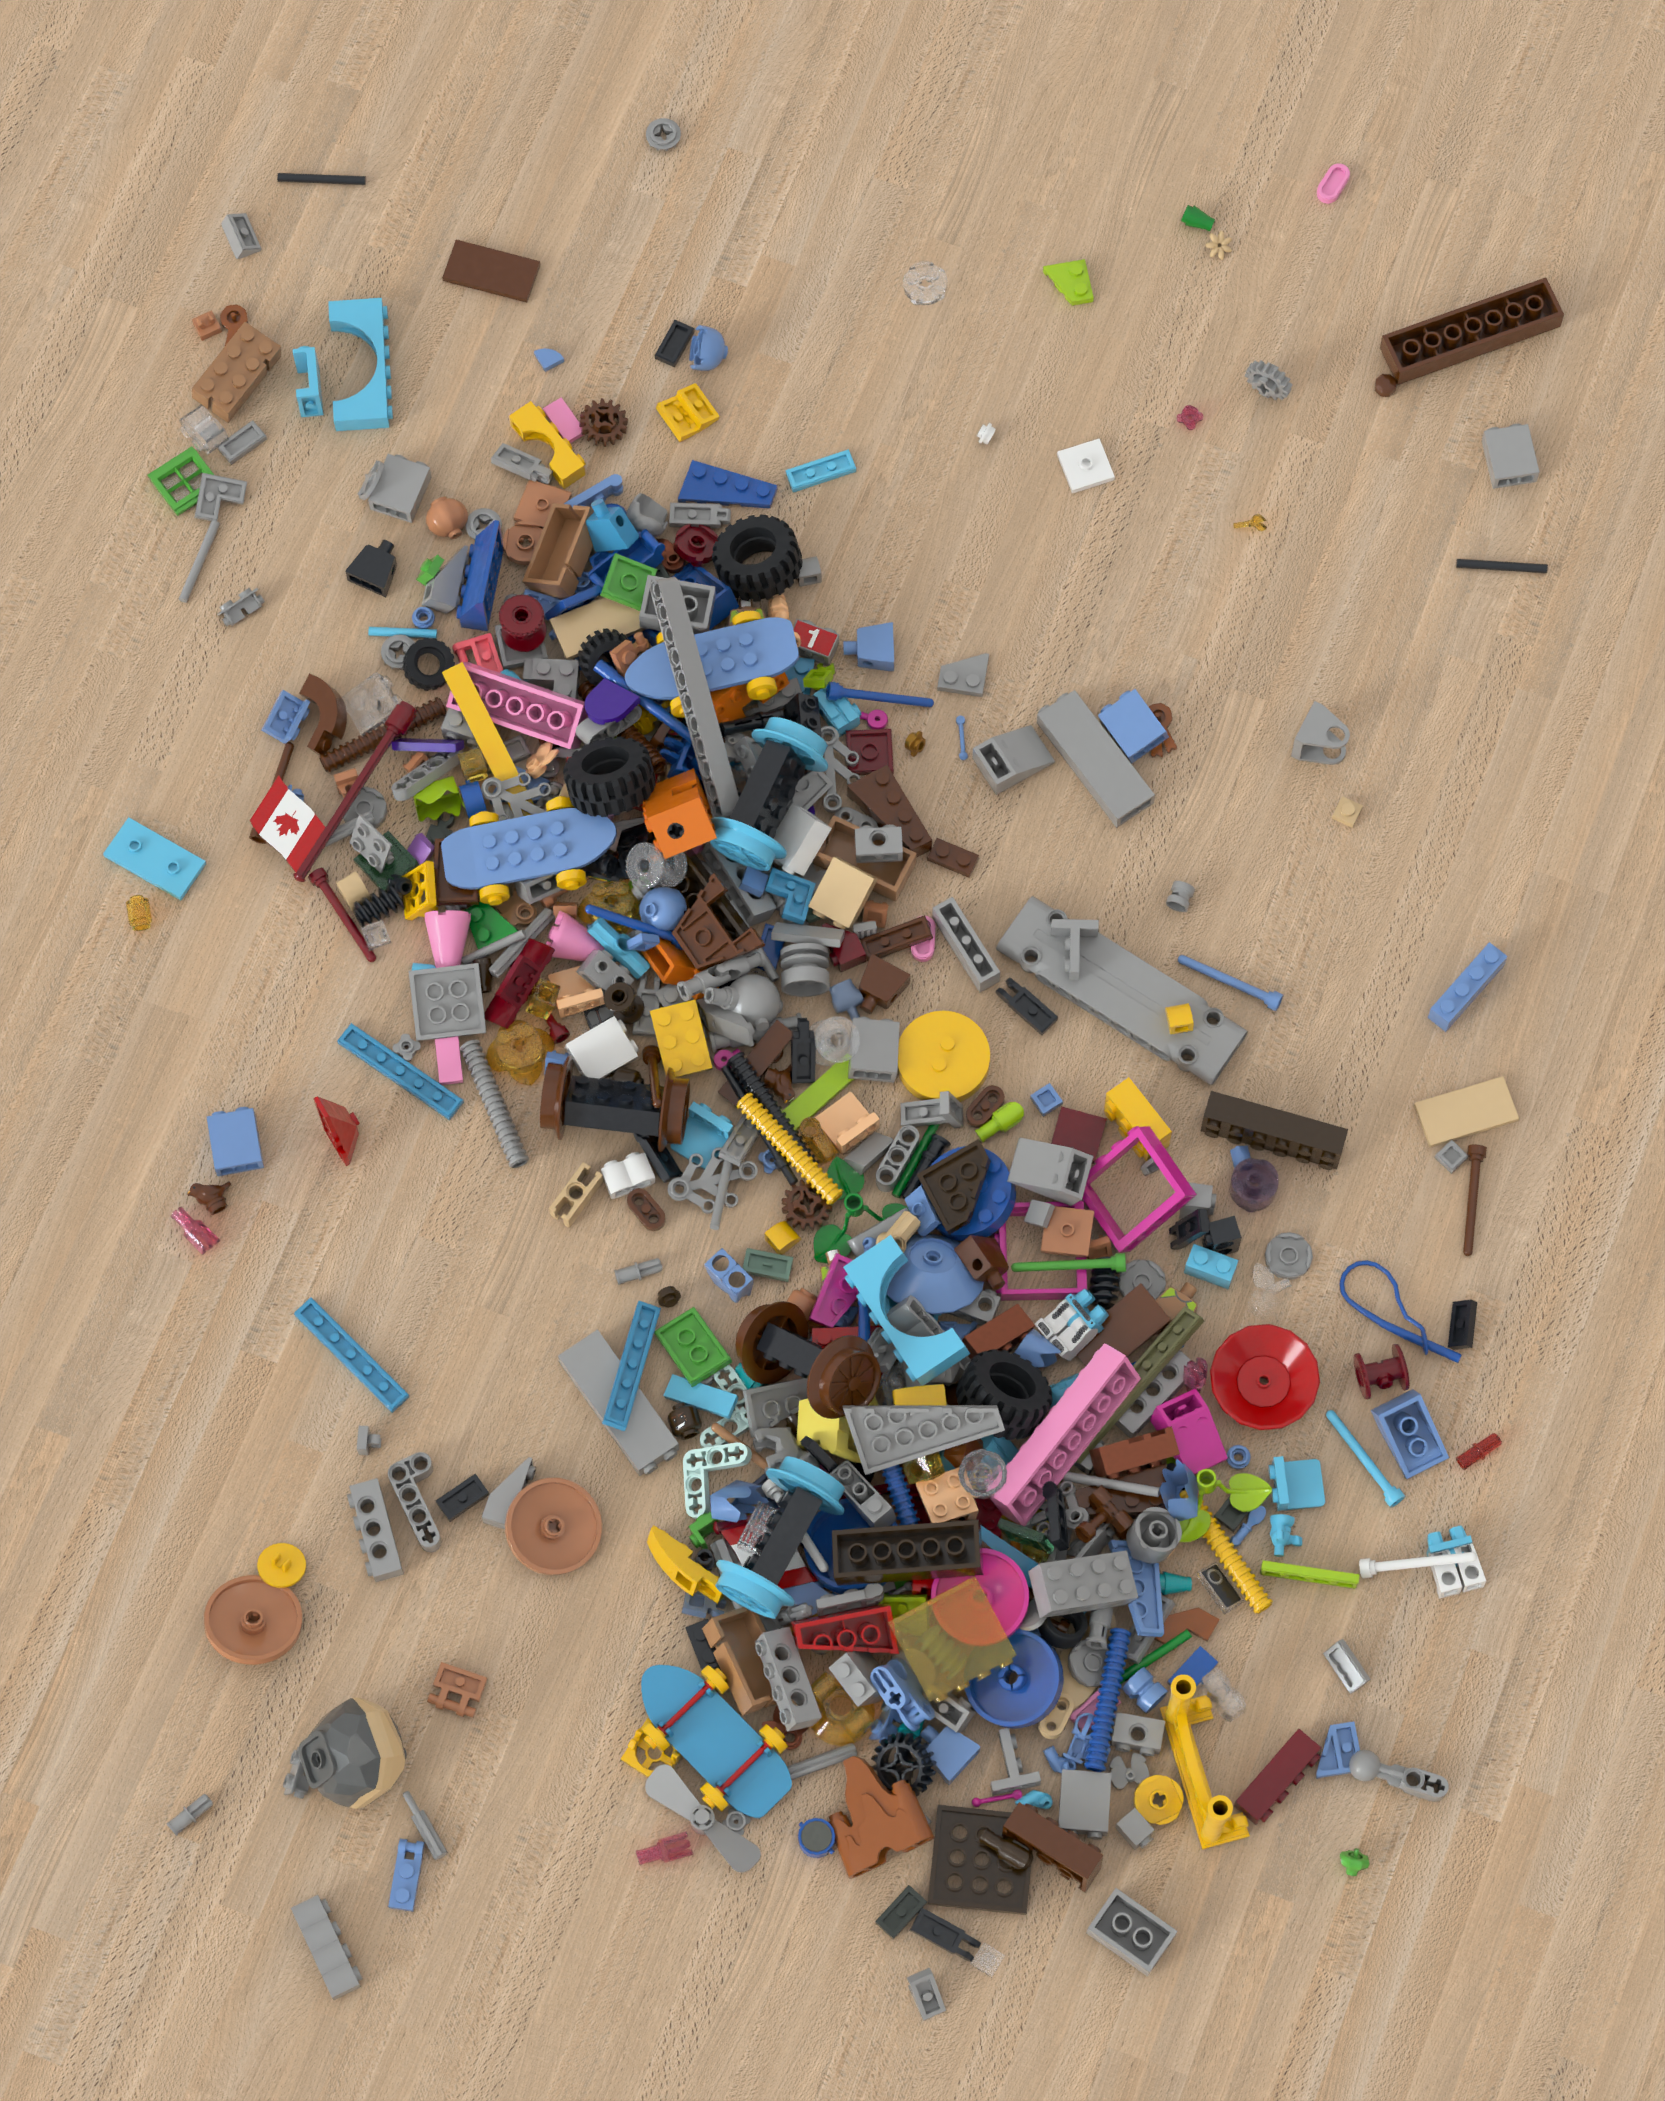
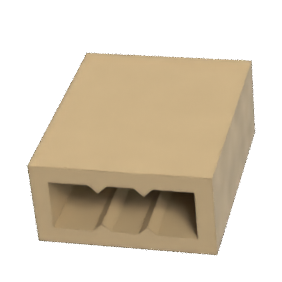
M833 857L808 907L814 909L812 912L814 915L825 919L827 916L834 920L832 924L840 929L845 930L846 927L853 928L878 878L839 857Z

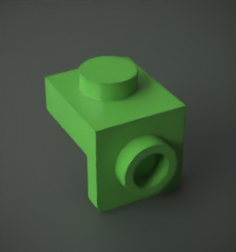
M439 555L434 556L432 559L427 558L421 565V572L416 580L426 586L440 570L439 568L444 559Z
M711 1512L700 1515L696 1522L689 1526L691 1532L689 1539L696 1549L699 1547L701 1549H708L704 1538L714 1532L713 1523L715 1521L719 1522L718 1519H712Z

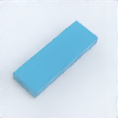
M848 449L785 470L794 493L856 472V466Z
M672 1374L663 1395L666 1399L678 1403L685 1402L686 1405H693L697 1409L727 1419L731 1418L739 1399L736 1394L702 1383L691 1387L686 1378Z

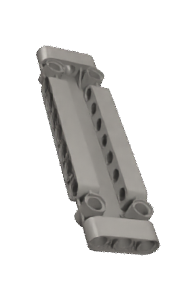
M1032 896L1005 932L996 950L1019 963L1025 972L1035 973L1036 978L1047 987L1166 1061L1173 1060L1180 1070L1190 1071L1203 1081L1213 1085L1245 1039L1248 1031L1226 1018L1220 1009L1209 1007L1208 1003L1196 993L1099 932L1097 937L1080 936L1079 979L1069 980V972H1065V958H1069V950H1065V936H1051L1052 919L1069 918H1067L1062 910H1054ZM1033 956L1037 960L1035 962H1028L1025 958ZM1189 1003L1194 1022L1193 1031L1170 1035L1165 1007ZM1209 1018H1215L1218 1020L1219 1023L1212 1025L1209 1024L1207 1020ZM1185 1054L1191 1055L1193 1060L1184 1061L1182 1056Z

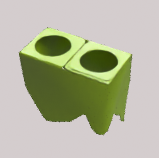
M453 776L434 781L413 796L420 822H423L427 817L437 820L443 812L452 813L454 816L459 817L461 803L465 808ZM447 790L451 792L447 795H443Z

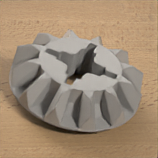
M660 118L651 122L647 127L646 140L649 142L650 147H655L657 151L660 149L668 151L669 148H675L678 141H680L681 131L673 120ZM661 129L667 135L665 141L660 137Z
M487 508L473 511L468 516L466 523L469 537L475 540L476 536L484 530L483 528L479 530V521L483 522V524L489 523V526L494 520H498L501 528L502 523L499 515Z
M406 635L389 637L381 648V656L384 663L392 669L400 668L402 670L405 655H400L396 659V653L393 651H399L403 646V653L406 654L409 647L415 642Z

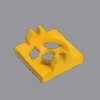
M425 861L402 876L407 877L412 882L410 893L403 895L405 920L412 921L418 916L425 917L426 912L438 911L436 906L434 862ZM418 885V893L415 895V889ZM425 890L426 899L422 903L421 897L423 895V891Z
M649 1718L635 1732L634 1738H631L627 1750L621 1757V1761L646 1777H649L654 1771L649 1770L652 1763L661 1761L674 1769L682 1757L674 1747L671 1758L665 1755V1751L662 1752L661 1757L658 1759H651L648 1756V1750L651 1747L642 1740L646 1735L641 1729L648 1722L653 1725ZM637 1746L645 1751L646 1760L642 1765L637 1758Z

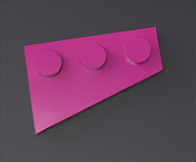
M838 1253L834 1254L808 1320L824 1327L832 1328L857 1299L858 1289L856 1287L852 1289L844 1278L848 1274L843 1267L853 1260Z

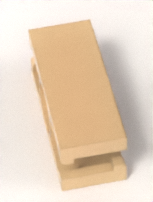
M584 1162L549 1207L550 1216L557 1220L560 1217L558 1212L565 1204L572 1207L568 1215L563 1213L561 1216L564 1225L569 1228L604 1182L603 1174L597 1171L595 1178L588 1186L581 1183L584 1176H588L591 1168ZM574 1191L582 1193V1196L578 1199L570 1197Z

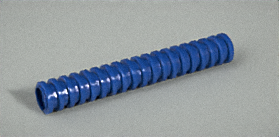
M898 1464L883 1469L884 1473H882V1476L886 1477L884 1482L885 1484L888 1483L887 1491L891 1492L889 1497L893 1498L894 1502H892V1505L896 1507L894 1512L898 1514L896 1518L900 1520L899 1525L918 1524L920 1519L916 1518L917 1510L914 1511L913 1509L915 1504L911 1503L913 1498L908 1494L910 1489L906 1488L908 1483L907 1481L904 1482L905 1474L901 1472L903 1468Z
M1122 1628L1110 1629V1634L1112 1635L1108 1638L1110 1641L1107 1644L1109 1651L1105 1653L1107 1656L1104 1659L1106 1665L1103 1666V1671L1105 1672L1101 1674L1103 1680L1100 1681V1685L1102 1687L1098 1690L1100 1695L1097 1696V1700L1099 1702L1096 1703L1097 1710L1094 1711L1096 1717L1093 1718V1722L1095 1724L1091 1726L1093 1732L1090 1733V1737L1092 1740L1088 1742L1090 1745L1087 1748L1089 1755H1086L1087 1762L1084 1763L1086 1769L1095 1772L1106 1771L1104 1764L1108 1761L1106 1759V1756L1109 1755L1107 1749L1110 1748L1109 1741L1112 1740L1110 1734L1113 1733L1111 1727L1115 1724L1113 1719L1116 1718V1714L1114 1712L1118 1709L1116 1706L1119 1703L1117 1697L1120 1696L1118 1690L1122 1688L1120 1682L1123 1681L1121 1675L1125 1672L1123 1669L1126 1666L1124 1660L1127 1659L1125 1653L1129 1651L1127 1645L1130 1644V1640L1128 1638L1132 1634Z

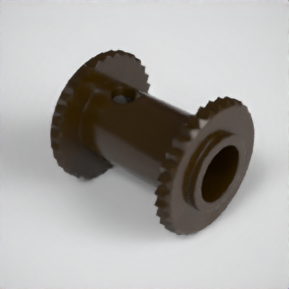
M618 982L610 985L605 992V1006L608 1010L614 1012L613 1014L617 1020L621 1019L624 1024H633L642 1017L645 1008L644 1001H642L640 996L635 995L631 985L625 982Z

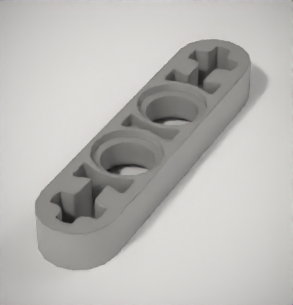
M463 750L455 753H436L392 785L391 789L394 798L397 801H405L416 795L460 764L465 759Z

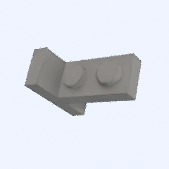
M1052 919L1051 936H1065V950H1069V958H1065V972H1069V980L1079 979L1080 936L1097 937L1099 920Z
M949 1091L940 1092V1098L900 1103L902 1127L907 1125L918 1127L949 1123L953 1128L963 1127V1105Z
M1009 1728L1000 1729L998 1735L1008 1778L991 1781L992 1796L1040 1786L1041 1778L1039 1771L1019 1775V1773L1023 1772L1021 1759L1016 1758L1014 1749L1018 1748L1015 1734H1010Z

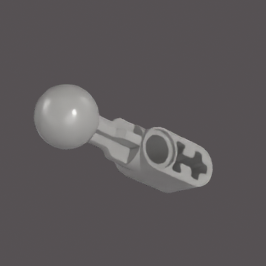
M1370 1750L1357 1751L1349 1762L1351 1774L1359 1781L1367 1782L1378 1777L1386 1780L1389 1785L1402 1789L1407 1794L1432 1802H1438L1443 1799L1449 1789L1447 1780L1440 1775L1397 1764L1392 1766L1382 1764L1378 1756ZM1406 1777H1416L1418 1785L1410 1786L1406 1781ZM1425 1780H1427V1782H1426V1784H1425L1426 1787L1424 1788V1790L1421 1789V1787L1423 1786ZM1434 1784L1438 1785V1793L1433 1792L1434 1788L1432 1786Z

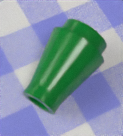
M1187 205L1181 221L1185 223V226L1210 231L1215 219L1195 205L1193 207Z

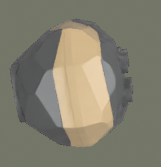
M358 1697L346 1700L323 1716L309 1736L299 1745V1757L310 1787L317 1788L322 1796L338 1805L355 1809L364 1808L391 1791L404 1770L407 1757L398 1726L388 1711L378 1704Z

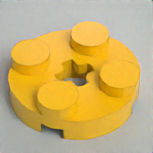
M1152 1775L1139 1783L1138 1787L1134 1790L1133 1801L1134 1807L1148 1823L1163 1825L1172 1822L1178 1817L1182 1809L1184 1796L1182 1789L1173 1779L1162 1775ZM1155 1793L1165 1797L1161 1807L1158 1804L1152 1803Z

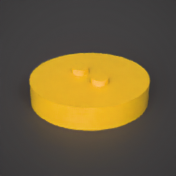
M934 1011L918 1017L903 1031L899 1039L897 1071L903 1085L918 1099L940 1098V1092L949 1091L959 1102H962L973 1096L986 1080L990 1066L989 1044L984 1032L970 1018L952 1011Z

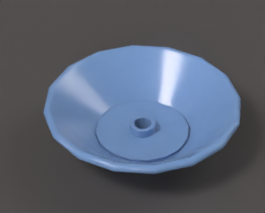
M932 1233L925 1237L915 1234L906 1243L904 1254L909 1261L896 1272L886 1294L896 1303L912 1295L922 1304L925 1311L931 1315L953 1313L970 1305L982 1292L984 1281H976L954 1249L961 1242Z

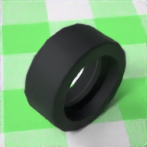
M1084 1612L1059 1615L1072 1623L1075 1629V1633L1072 1634L1057 1630L1052 1624L1050 1617H1047L1043 1624L1038 1627L1042 1638L1050 1645L1060 1649H1069L1079 1644L1087 1630V1619Z

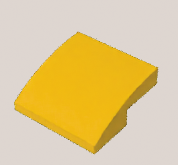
M696 383L678 390L676 396L659 402L656 406V410L679 442L706 429L720 418Z
M944 1384L914 1386L892 1391L894 1405H947Z

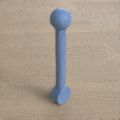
M960 715L956 718V723L959 725L961 747L959 758L966 760L968 754L965 752L963 728L965 718Z

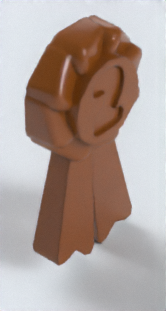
M237 304L226 306L220 314L222 326L228 329L225 346L242 324L248 322L246 310Z
M1152 704L1149 706L1150 710L1169 736V738L1163 741L1169 754L1171 750L1177 749V745L1168 730L1173 720L1172 712L1165 704ZM1162 743L1151 750L1152 758L1157 755L1163 757Z

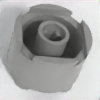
M1160 1507L1147 1508L1138 1515L1127 1531L1126 1541L1131 1551V1556L1135 1560L1152 1564L1166 1560L1181 1540V1525L1166 1509Z

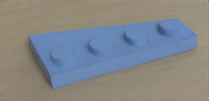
M1110 1540L1108 1545L1111 1553L1126 1550L1128 1553L1139 1597L1129 1603L1128 1607L1138 1636L1162 1637L1164 1634L1159 1563L1152 1564L1135 1560L1131 1556L1127 1541Z

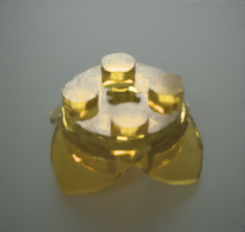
M607 881L596 883L592 887V891L582 900L577 915L582 922L594 923L599 917L588 914L585 911V907L591 904L639 921L641 920L639 914L641 900L635 897L626 882ZM604 919L619 934H626L629 927Z
M515 1020L508 1029L499 1028L497 1037L487 1050L486 1059L492 1070L497 1072L507 1071L518 1083L531 1086L540 1077L542 1062L546 1058L547 1052L554 1050L555 1044L546 1031L533 1027L523 1020ZM516 1046H524L523 1051L518 1052L517 1049H515Z

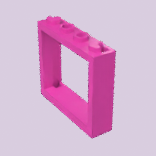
M1136 1126L1127 1133L1128 1137L1112 1145V1150L1107 1155H1102L1095 1160V1165L1089 1171L1082 1198L1088 1208L1095 1212V1218L1119 1253L1131 1252L1197 1195L1150 1126ZM1141 1141L1175 1193L1128 1234L1124 1235L1090 1184Z
M1079 1201L1072 1206L1062 1202H1046L1058 1207L1084 1209V1201ZM1031 1202L1015 1203L1009 1217L1026 1216ZM1005 1222L999 1229V1233H994V1238L997 1240L1007 1261ZM1075 1257V1260H1085V1259H1086V1258H1081V1257ZM1076 1269V1288L1008 1289V1275L1005 1272L1002 1275L1005 1285L996 1290V1293H1001V1301L1065 1300V1297L1070 1293L1076 1295L1083 1289H1087V1270Z

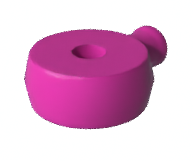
M873 710L869 714L861 712L860 719L867 720L870 729H884L888 724V717L882 710Z
M723 1049L718 1051L713 1058L714 1066L722 1071L721 1068L740 1050L736 1049L730 1052Z

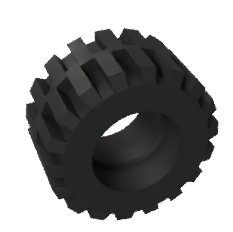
M606 628L603 629V633H600L599 630L594 631L595 635L591 637L589 634L586 637L587 643L582 642L580 645L583 650L578 651V656L580 657L578 660L579 666L587 680L595 687L604 679L594 671L599 657L604 652L613 650L623 641L629 640L626 635L620 634L618 630L613 629L610 632Z

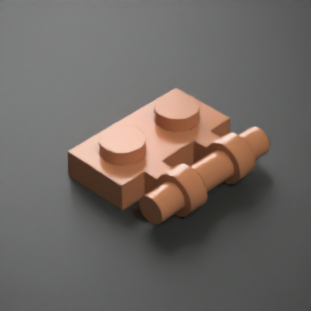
M642 632L634 634L635 643L632 644V641L625 640L610 652L617 672L624 678L629 666L638 658L637 654L639 652L641 654L650 647L648 640L644 638Z
M441 1662L433 1682V1687L441 1689L438 1696L430 1693L427 1702L436 1705L438 1709L443 1710L446 1708L455 1711L456 1715L462 1717L466 1715L474 1718L477 1709L468 1706L471 1699L480 1702L488 1679L487 1677ZM449 1692L462 1696L460 1703L447 1699Z

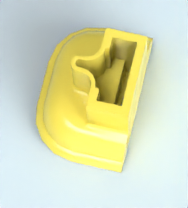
M876 1397L873 1398L868 1406H878ZM808 1398L799 1401L796 1441L799 1448L806 1450L800 1441L805 1436H808L823 1450L851 1462L861 1463L846 1416L837 1419H827L818 1415L812 1409Z

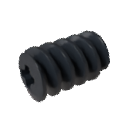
M390 884L387 885V893L383 889L378 890L379 897L371 893V901L363 897L362 905L357 901L353 902V912L363 930H365L364 922L372 926L374 917L380 922L382 921V913L388 918L390 917V909L395 913H398V905L405 909L397 891Z
M1099 1257L1096 1259H1107L1111 1257ZM1111 1268L1091 1270L1093 1277L1090 1279L1092 1286H1090L1089 1291L1095 1297L1091 1305L1095 1307L1100 1305L1106 1310L1115 1305L1111 1301H1117L1118 1296L1112 1294V1292H1118L1119 1287L1113 1285V1283H1119L1121 1279L1114 1275L1122 1272H1116V1270H1111Z

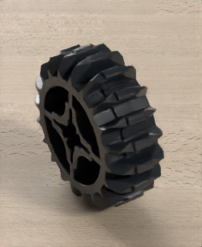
M899 1732L897 1735H888V1739H882L880 1741L881 1746H877L874 1749L878 1755L872 1756L871 1760L876 1762V1764L871 1767L874 1771H877V1776L890 1792L893 1790L892 1785L894 1783L906 1780V1783L910 1784L917 1797L920 1795V1792L923 1793L928 1789L926 1785L932 1784L933 1780L930 1776H934L936 1771L931 1767L935 1766L937 1762L930 1760L934 1752H927L928 1743L921 1745L922 1737L918 1736L914 1739L913 1733H908L905 1736L904 1732ZM896 1747L894 1761L889 1762L890 1753ZM919 1768L918 1777L913 1784H911V1778H913V1771Z

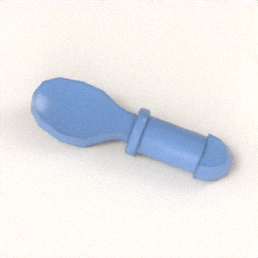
M1260 1505L1257 1509L1248 1513L1247 1523H1242L1241 1528L1230 1539V1543H1233L1234 1547L1241 1545L1247 1534L1252 1532L1251 1527L1259 1524L1266 1515L1264 1506Z

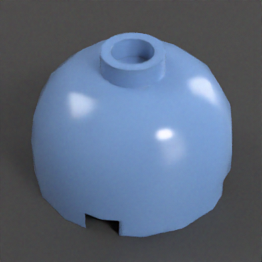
M699 325L696 328L699 331L698 336L693 335L691 341L689 361L694 360V365H690V367L694 370L709 371L715 369L722 359H726L728 346H725L722 334L716 329Z
M657 887L648 891L642 898L639 906V914L644 923L650 924L657 929L673 932L684 916V911H687L683 895L678 890L670 887Z

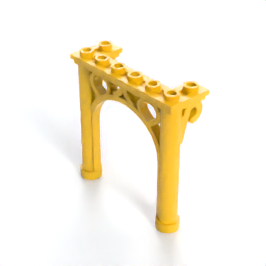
M1178 1675L1171 1683V1696L1168 1706L1159 1709L1162 1719L1165 1721V1729L1201 1848L1204 1850L1250 1836L1247 1829L1249 1824L1246 1816H1243V1812L1231 1815L1233 1805L1229 1798L1223 1795H1217L1212 1798L1191 1729V1725L1214 1719L1211 1711L1213 1708L1211 1700L1207 1695L1191 1699L1196 1691L1195 1681L1188 1675Z

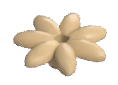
M1223 231L1219 232L1218 238L1213 233L1210 234L1212 242L1205 244L1207 248L1212 249L1210 257H1214L1218 253L1219 258L1223 260L1224 252H1232L1230 247L1227 246L1232 241V238L1224 239Z

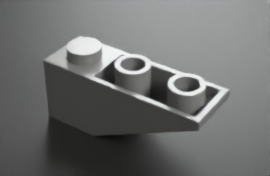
M465 545L459 549L436 573L435 577L426 584L422 601L423 606L445 614L458 606L460 601L458 592L464 582V575L462 573L469 559V555H467L468 546Z
M704 998L696 1000L701 1021L709 1031L750 1047L754 1046L752 1037L755 1035L754 1028L750 1022H746L740 1013L724 1010L719 1005L708 1004Z
M528 1457L489 1495L482 1515L483 1523L505 1529V1518L512 1500L526 1487L528 1480H533L536 1467L533 1466L532 1458Z
M848 1460L844 1461L829 1474L844 1486L845 1491L843 1494L871 1528L890 1526L897 1520L893 1508Z

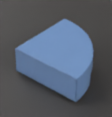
M544 348L534 351L535 357L545 372L564 362L563 356L555 350Z

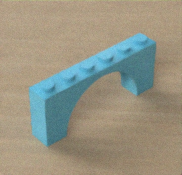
M382 298L328 301L331 332H345L361 338L370 345L377 356V367L367 386L349 398L333 401L335 430L349 431L389 428V419H393L392 406H388V399H392L391 386H387V379H391V368L386 366V359H390V348L385 346V339H389V328L384 325V319H388V308L383 306Z
M890 1235L845 1265L843 1268L848 1275L844 1278L852 1289L856 1287L860 1292L856 1296L863 1307L868 1305L872 1312L869 1313V1316L875 1325L881 1324L884 1330L880 1333L888 1345L893 1343L896 1347L893 1353L900 1363L905 1361L909 1367L905 1371L913 1382L917 1380L923 1386L968 1356L970 1352L953 1328L934 1336L916 1337L902 1333L891 1325L885 1307L887 1289L896 1272L909 1260Z

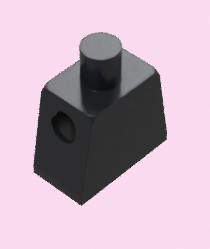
M382 540L378 548L366 545L346 569L347 580L386 598L397 568L396 557L391 554L394 545L387 540Z

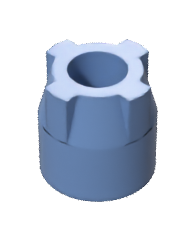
M1248 1145L1236 1146L1230 1150L1234 1169L1247 1168L1253 1164Z

